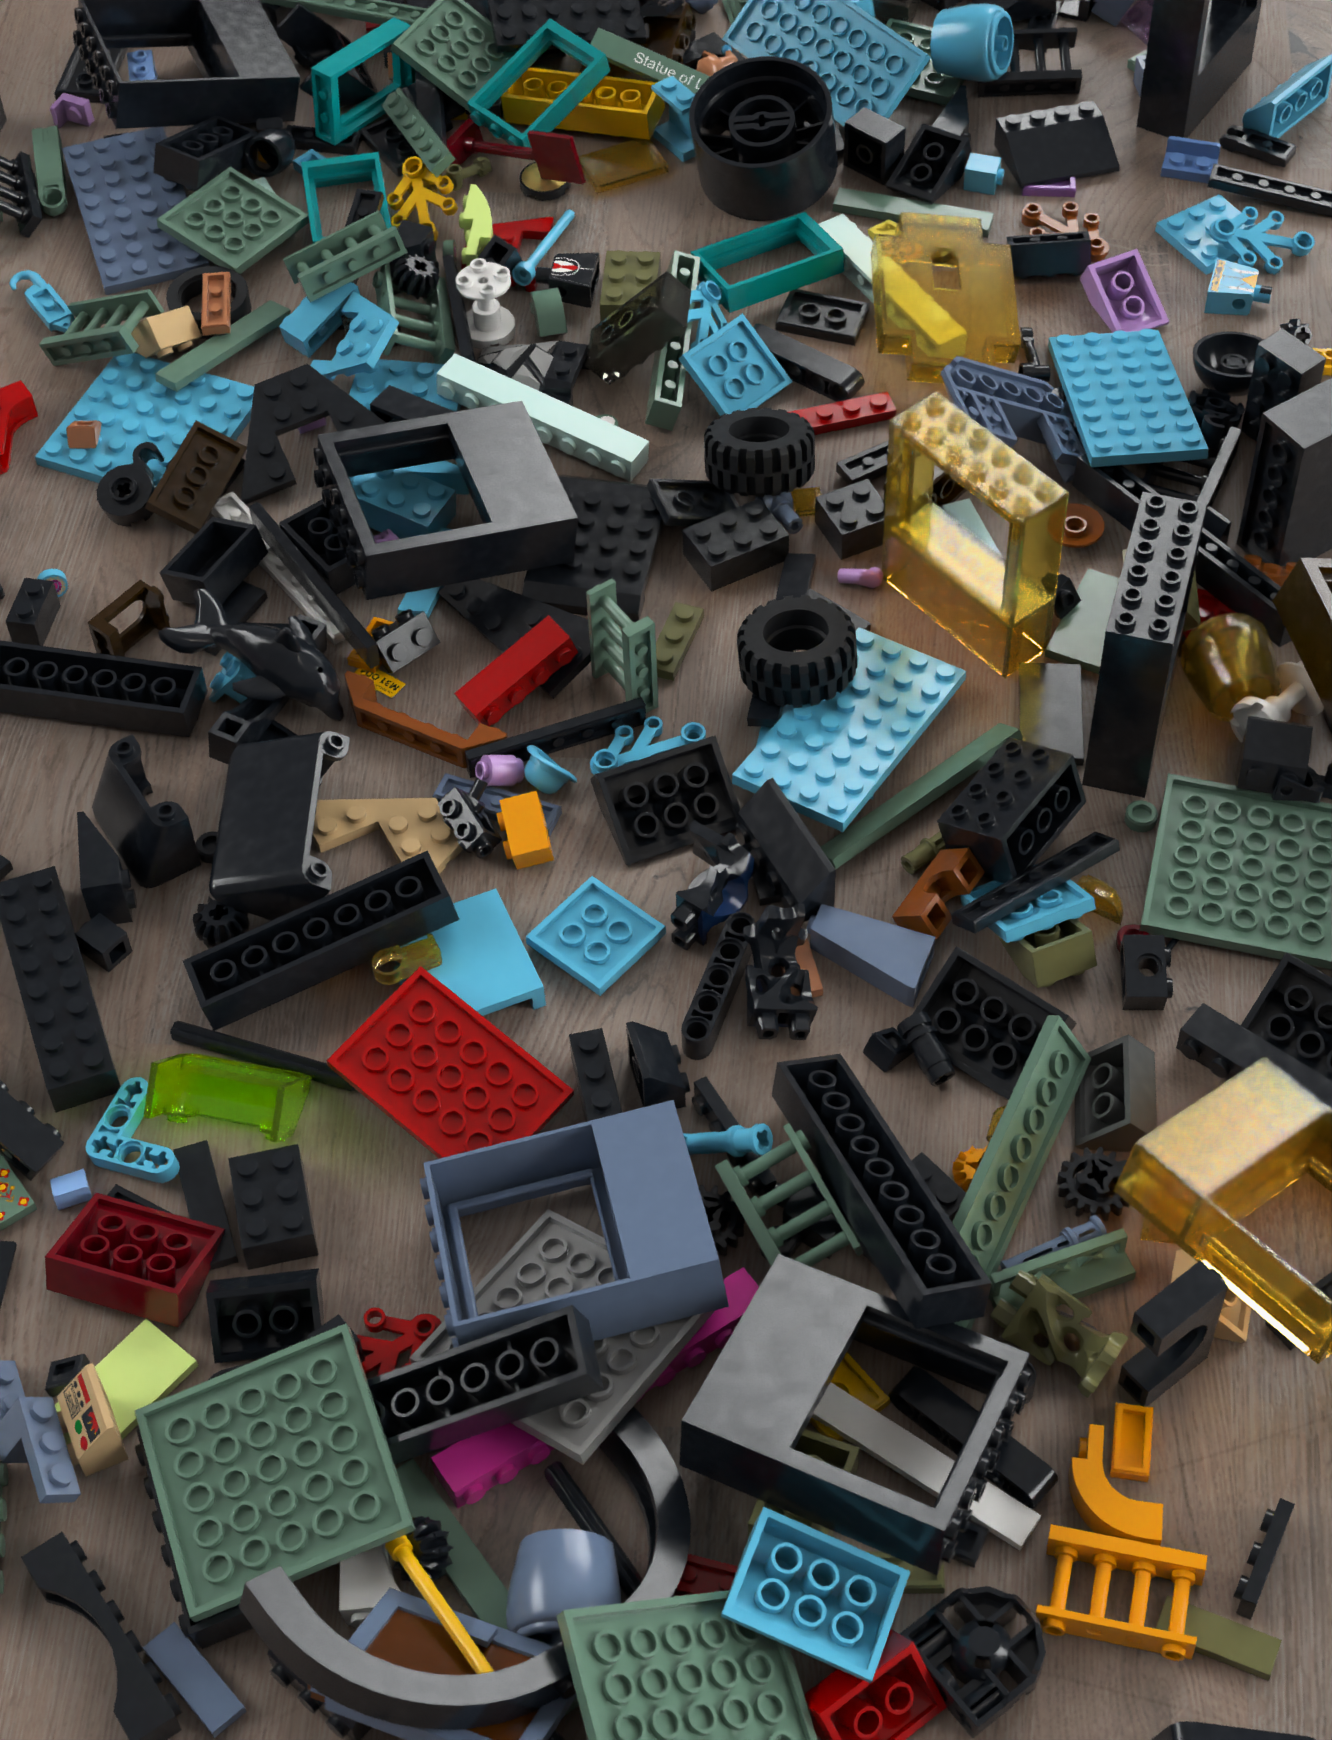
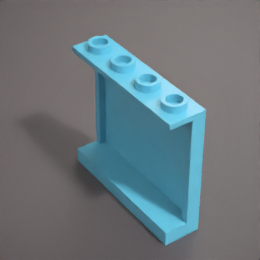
M496 888L453 903L459 917L458 921L385 953L389 961L394 959L397 964L393 969L399 985H402L421 966L482 1016L528 999L533 1010L546 1006L544 986Z

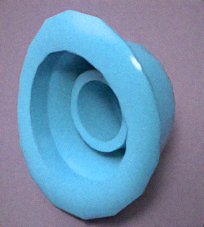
M534 745L527 746L531 756L525 766L524 775L533 787L545 794H552L560 790L569 780L577 783V778L572 773L560 767L540 748Z

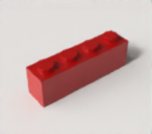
M548 615L454 694L464 710L478 724L482 723L490 727L497 723L512 707L520 704L535 688L544 684L559 668L568 664L579 652L570 636Z

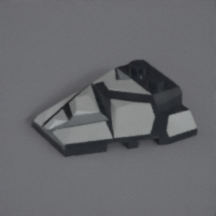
M552 341L484 347L476 363L573 406V387L580 370H589L596 353V346L567 341Z

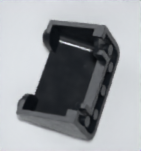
M133 734L118 740L110 747L92 809L98 824L135 881L141 887L154 888L201 866L189 818L182 807L172 801H165L150 807L145 800L144 795H149L153 791L151 784L146 778L141 761L142 751Z

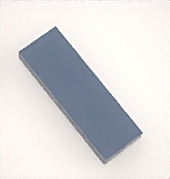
M175 1622L142 1647L147 1656L214 1738L247 1712L244 1705L192 1642L184 1636L182 1630Z

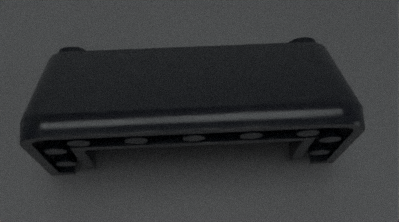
M326 731L245 743L235 748L229 759L209 882V891L216 901L272 921L327 896L331 891L332 871L324 861L310 856L318 792L322 784L323 775L335 761H340L347 755L350 737L337 732Z

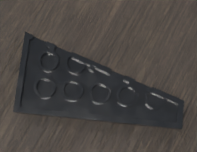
M480 579L445 585L438 592L448 604L502 653L549 615L570 636L579 652L568 664L553 673L544 684L539 685L553 699L591 662L588 619Z

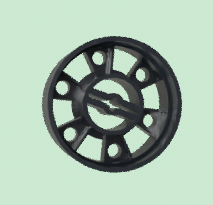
M763 56L748 58L732 63L714 73L702 84L695 94L689 111V123L699 180L708 199L719 209L732 216L747 220H777L795 215L809 208L830 188L838 167L832 100L827 85L811 68L795 60L782 57ZM804 121L811 124L810 126L797 129ZM726 130L730 131V136H725L721 134H723Z

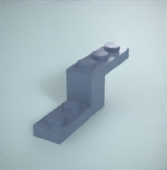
M0 1360L1 1463L29 1464L40 1503L75 1502L81 1492L53 1398L25 1397L15 1361Z

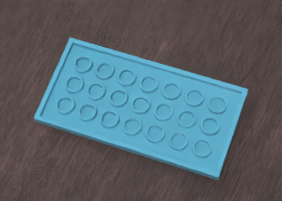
M748 0L722 38V40L747 58L763 56L782 57L795 60L811 68L827 85L831 95L834 120L843 127H845V122L864 107L889 119L931 58L927 53L850 0Z
M1147 328L1132 332L1118 330L1113 333L1104 334L1090 332L1085 335L1071 336L1062 334L1058 337H1049L1048 349L1091 467L1208 459V446L1159 330Z
M860 627L856 630V674L849 685L841 693L836 692L834 698L828 701L825 699L821 700L817 705L804 704L798 708H793V705H791L732 774V784L752 793H756L767 780L773 778L796 812L841 832L845 831L966 680V670Z

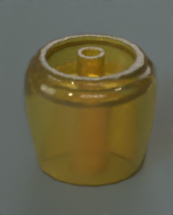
M1240 613L1218 615L1202 622L1185 639L1180 657L1182 669L1194 692L1213 718L1220 721H1230L1234 717L1233 712L1230 713L1231 709L1245 697L1254 696L1265 700L1268 696L1280 695L1282 684L1276 652L1268 632L1259 620Z

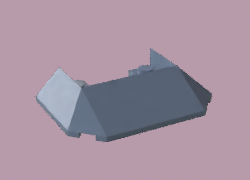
M956 356L949 365L943 368L940 373L954 415L975 460L988 443L993 446L1012 449L1018 441L1017 436L1045 444L1064 483L1073 481L1077 459L1086 454L1067 400L1063 403L1057 395L1051 393L1054 389L1051 385L1043 380L960 356Z

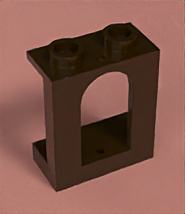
M139 580L89 620L88 626L96 653L125 657V652L156 628L160 631L165 627H170V618L165 609L163 593L156 586H150ZM141 600L143 608L139 618L119 634L118 629L109 622L129 605Z

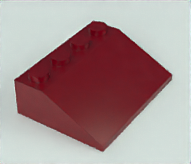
M95 1193L45 1256L46 1290L179 1327L195 1305L211 1268L210 1263L225 1234V1228Z

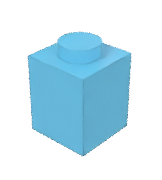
M970 153L965 167L963 190L994 195L997 185H1002L1005 169H1000L1001 157Z

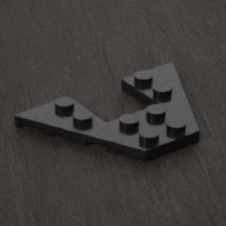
M309 364L255 384L241 500L246 505L297 484L277 436L330 416L336 431L385 424L386 422Z

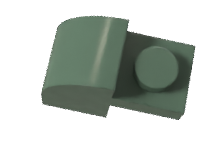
M551 288L530 292L532 302L529 303L531 313L535 317L537 335L543 337L567 333L565 313L559 289Z

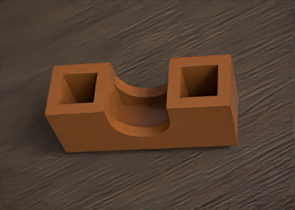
M969 848L939 851L893 914L892 918L898 926L935 936V940L939 938L952 919L945 903L955 896L970 894L985 873Z

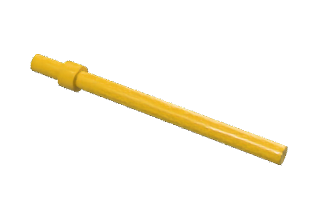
M406 1535L385 1543V1549L394 1561H399L474 1672L481 1674L494 1671L412 1553L413 1546Z

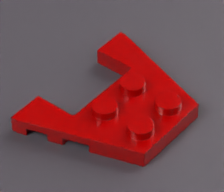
M554 217L492 224L493 236L495 234L514 246L519 253L523 239L543 240L554 227ZM461 259V268L464 269L466 264H462ZM511 276L510 286L515 287L517 283L513 280ZM535 277L529 285L525 286L526 291H536L538 283L535 282Z

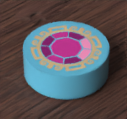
M47 569L37 577V579L53 581L58 597L64 595L68 589L66 575L61 570Z

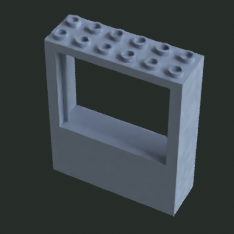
M674 1100L423 1163L426 1177L420 1178V1184L424 1199H430L424 1207L429 1226L435 1225V1228H432L429 1235L434 1253L440 1252L437 1258L434 1259L439 1281L445 1279L444 1282H441L442 1286L439 1287L444 1309L450 1307V1309L446 1310L447 1314L444 1315L449 1337L456 1336L452 1338L453 1348L573 1305L589 1320L593 1341L729 1307L719 1257ZM591 1184L615 1281L478 1316L460 1217Z

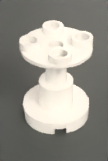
M482 258L473 259L470 265L462 269L456 277V287L460 294L468 299L476 300L472 305V309L466 313L472 344L477 349L490 347V345L498 343L499 346H504L515 336L514 316L508 309L500 306L498 300L495 299L502 296L510 288V270L499 264L486 262Z
M1302 661L1298 663L1284 662L1275 669L1273 683L1278 696H1268L1265 700L1248 696L1241 699L1231 709L1230 713L1233 712L1234 716L1230 720L1231 728L1241 743L1243 742L1248 716L1288 722L1291 718V709L1306 716H1315L1324 710V706Z

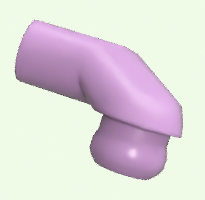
M871 567L870 569L840 568L837 577L839 583L875 588L882 583L883 572L878 567Z

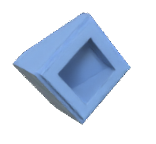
M84 1169L50 1179L53 1198L58 1210L89 1201L92 1198Z

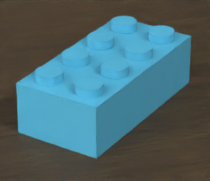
M390 469L349 477L369 527L380 532L390 529L399 539L439 532L440 528H446L456 515L455 489L406 469Z

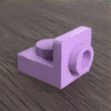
M63 93L50 107L54 125H58V128H61L67 121L90 126L94 121L88 99Z

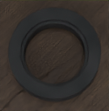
M204 266L189 270L178 276L167 290L166 299L169 311L184 307L190 299L202 294L204 273L230 272L231 296L234 297L231 302L230 325L251 313L247 283L239 273L226 267ZM191 311L202 335L199 339H210L214 335L202 334V313Z

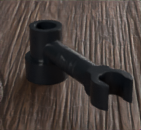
M1020 327L1022 337H1018V344L1024 349L1028 363H1020L1018 373L1049 382L1051 375L1049 365H1040L1034 346L1032 327Z

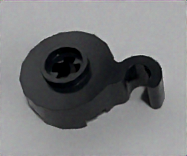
M1204 388L1200 394H1197L1195 390L1191 391L1188 401L1207 446L1218 448L1221 437H1226L1230 427L1239 428L1245 408L1241 402L1238 405L1231 402V395Z
M151 442L141 443L134 449L132 464L113 468L99 482L97 501L109 519L117 525L129 527L132 526L130 523L138 522L141 519L146 521L153 515V512L145 509L147 501L156 488L153 482L154 475L147 462L151 459L163 462L165 458L158 447Z

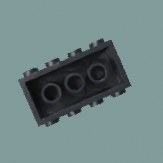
M1009 737L937 820L946 849L969 848L985 871L982 877L1001 883H1006L1032 868L1086 803L1074 756L1070 753Z

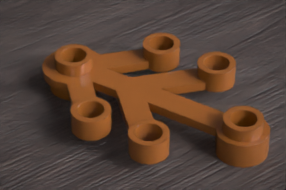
M1073 201L1063 204L1062 215L1066 219L1067 226L1043 214L1041 206L1037 203H1029L1023 208L1021 222L1027 227H1034L1030 229L1029 235L1079 232L1077 221L1079 205ZM1096 213L1085 214L1083 220V227L1087 229L1091 238V262L1104 260L1110 248L1108 242L1099 237L1100 216ZM1043 225L1054 232L1045 233V230L1038 226Z

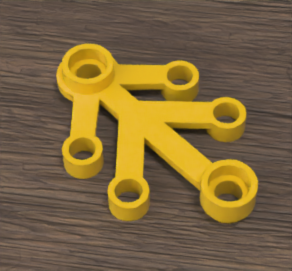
M410 157L405 160L402 166L403 179L396 189L387 196V203L392 210H399L398 213L391 217V224L398 228L400 224H397V222L407 220L415 206H417L419 224L432 227L434 240H437L438 230L430 220L427 202L440 207L447 216L454 215L458 210V205L452 197H444L424 188L423 180L436 185L441 194L452 192L454 185L448 176L439 175L436 177L432 174L419 157ZM412 185L413 192L404 203L403 195Z

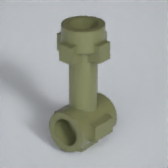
M481 156L473 160L472 165L462 169L458 164H450L446 168L444 176H448L454 185L453 191L460 190L463 187V179L476 174L479 177H483L491 172V162L486 156Z

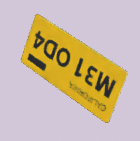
M361 668L354 672L358 675H365L373 680L375 689L390 698H393L406 685L404 682L380 669L376 673Z

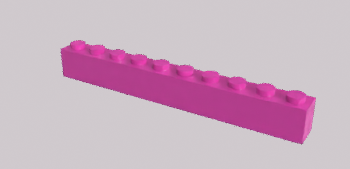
M744 1267L723 1279L729 1307L715 1310L647 1391L655 1386L661 1387L668 1384L679 1371L686 1367L697 1366L705 1359L707 1354L718 1347L720 1349L724 1348L759 1288L758 1284ZM509 1423L456 1442L431 1457L435 1476L458 1509L466 1503L468 1505L476 1503L485 1495L487 1490L495 1485L510 1482L516 1477L518 1471L529 1464L535 1465L542 1462L549 1456L550 1451L555 1448Z

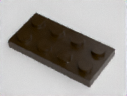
M196 420L147 501L145 509L196 534L206 523L245 455L247 447Z

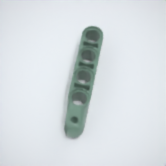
M58 125L47 128L32 129L38 196L43 212L49 216H58L65 212L67 208V187L62 142Z

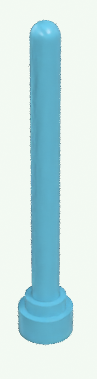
M572 210L565 211L527 261H521L514 267L512 278L517 284L526 286L534 279L536 275L535 267L573 220L575 214Z

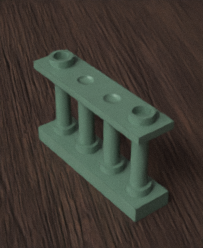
M378 210L283 258V261L294 284L300 282L307 299L312 302L408 252L397 228L392 226L387 229L383 217Z
M390 263L383 265L380 271L375 272L372 282L373 287L376 289L377 306L392 315L399 322L398 326L427 333L431 337L430 341L400 333L397 327L383 354L389 355L394 343L428 351L433 356L435 364H445L455 352L445 278H439L436 290L428 298H423L426 301V304L394 296L393 290H399L398 286L392 282ZM395 308L425 315L429 322L396 314Z
M150 289L73 302L68 305V308L75 316V320L63 335L43 338L39 346L53 366L133 354L139 347L131 335L135 327L143 317L161 314L164 312V309Z
M611 578L586 591L592 676L597 679L609 672L625 690L626 701L642 697L646 705V713L659 707L655 623L649 616L633 622L617 605L616 582Z
M790 1123L784 1125L783 1127L790 1140L741 1168L739 1165L732 1168L727 1159L715 1165L717 1172L771 1266L777 1255H782L778 1248L784 1245L783 1241L831 1213L834 1214L843 1231L794 1260L811 1267L849 1244L852 1245L857 1256L864 1253L859 1244L862 1241L852 1225L846 1222L806 1153L812 1147L801 1129L794 1132ZM798 1152L808 1170L759 1198L756 1195L749 1198L744 1189L749 1184V1179ZM814 1182L816 1183L825 1201L776 1229L774 1226L769 1229L766 1228L761 1217L767 1214L766 1210Z

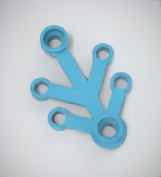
M1246 206L1239 215L1232 219L1221 217L1215 220L1209 229L1213 240L1221 244H1227L1239 256L1238 264L1253 267L1257 260L1255 253L1248 251L1239 240L1246 241L1265 261L1264 268L1270 274H1277L1283 266V261L1279 256L1274 255L1266 245L1291 249L1294 255L1302 257L1309 254L1315 244L1313 236L1305 231L1296 233L1293 238L1265 233L1270 229L1277 230L1284 222V216L1279 211L1270 212L1266 219L1249 230L1239 229L1243 224L1252 225L1257 219L1258 211L1252 206Z
M711 280L699 283L694 291L682 289L674 295V302L679 307V309L671 314V320L674 325L682 328L688 322L698 320L696 340L691 343L690 349L708 338V331L712 335L728 324L718 305L722 297L721 290ZM692 302L701 303L700 308L684 310ZM711 312H712L713 316L715 317V319H716V321H717V323H718L717 325H716V323H715V321H714V319H713V317H712V315H711Z
M651 716L644 721V729L631 751L620 754L624 746L633 743L634 732L628 725L619 726L615 730V737L608 749H601L593 755L590 761V770L595 775L705 739L706 730L700 723L690 722L682 727L681 736L649 745L654 737L660 736L663 732L662 720L659 717ZM623 734L629 735L627 737H621V735Z

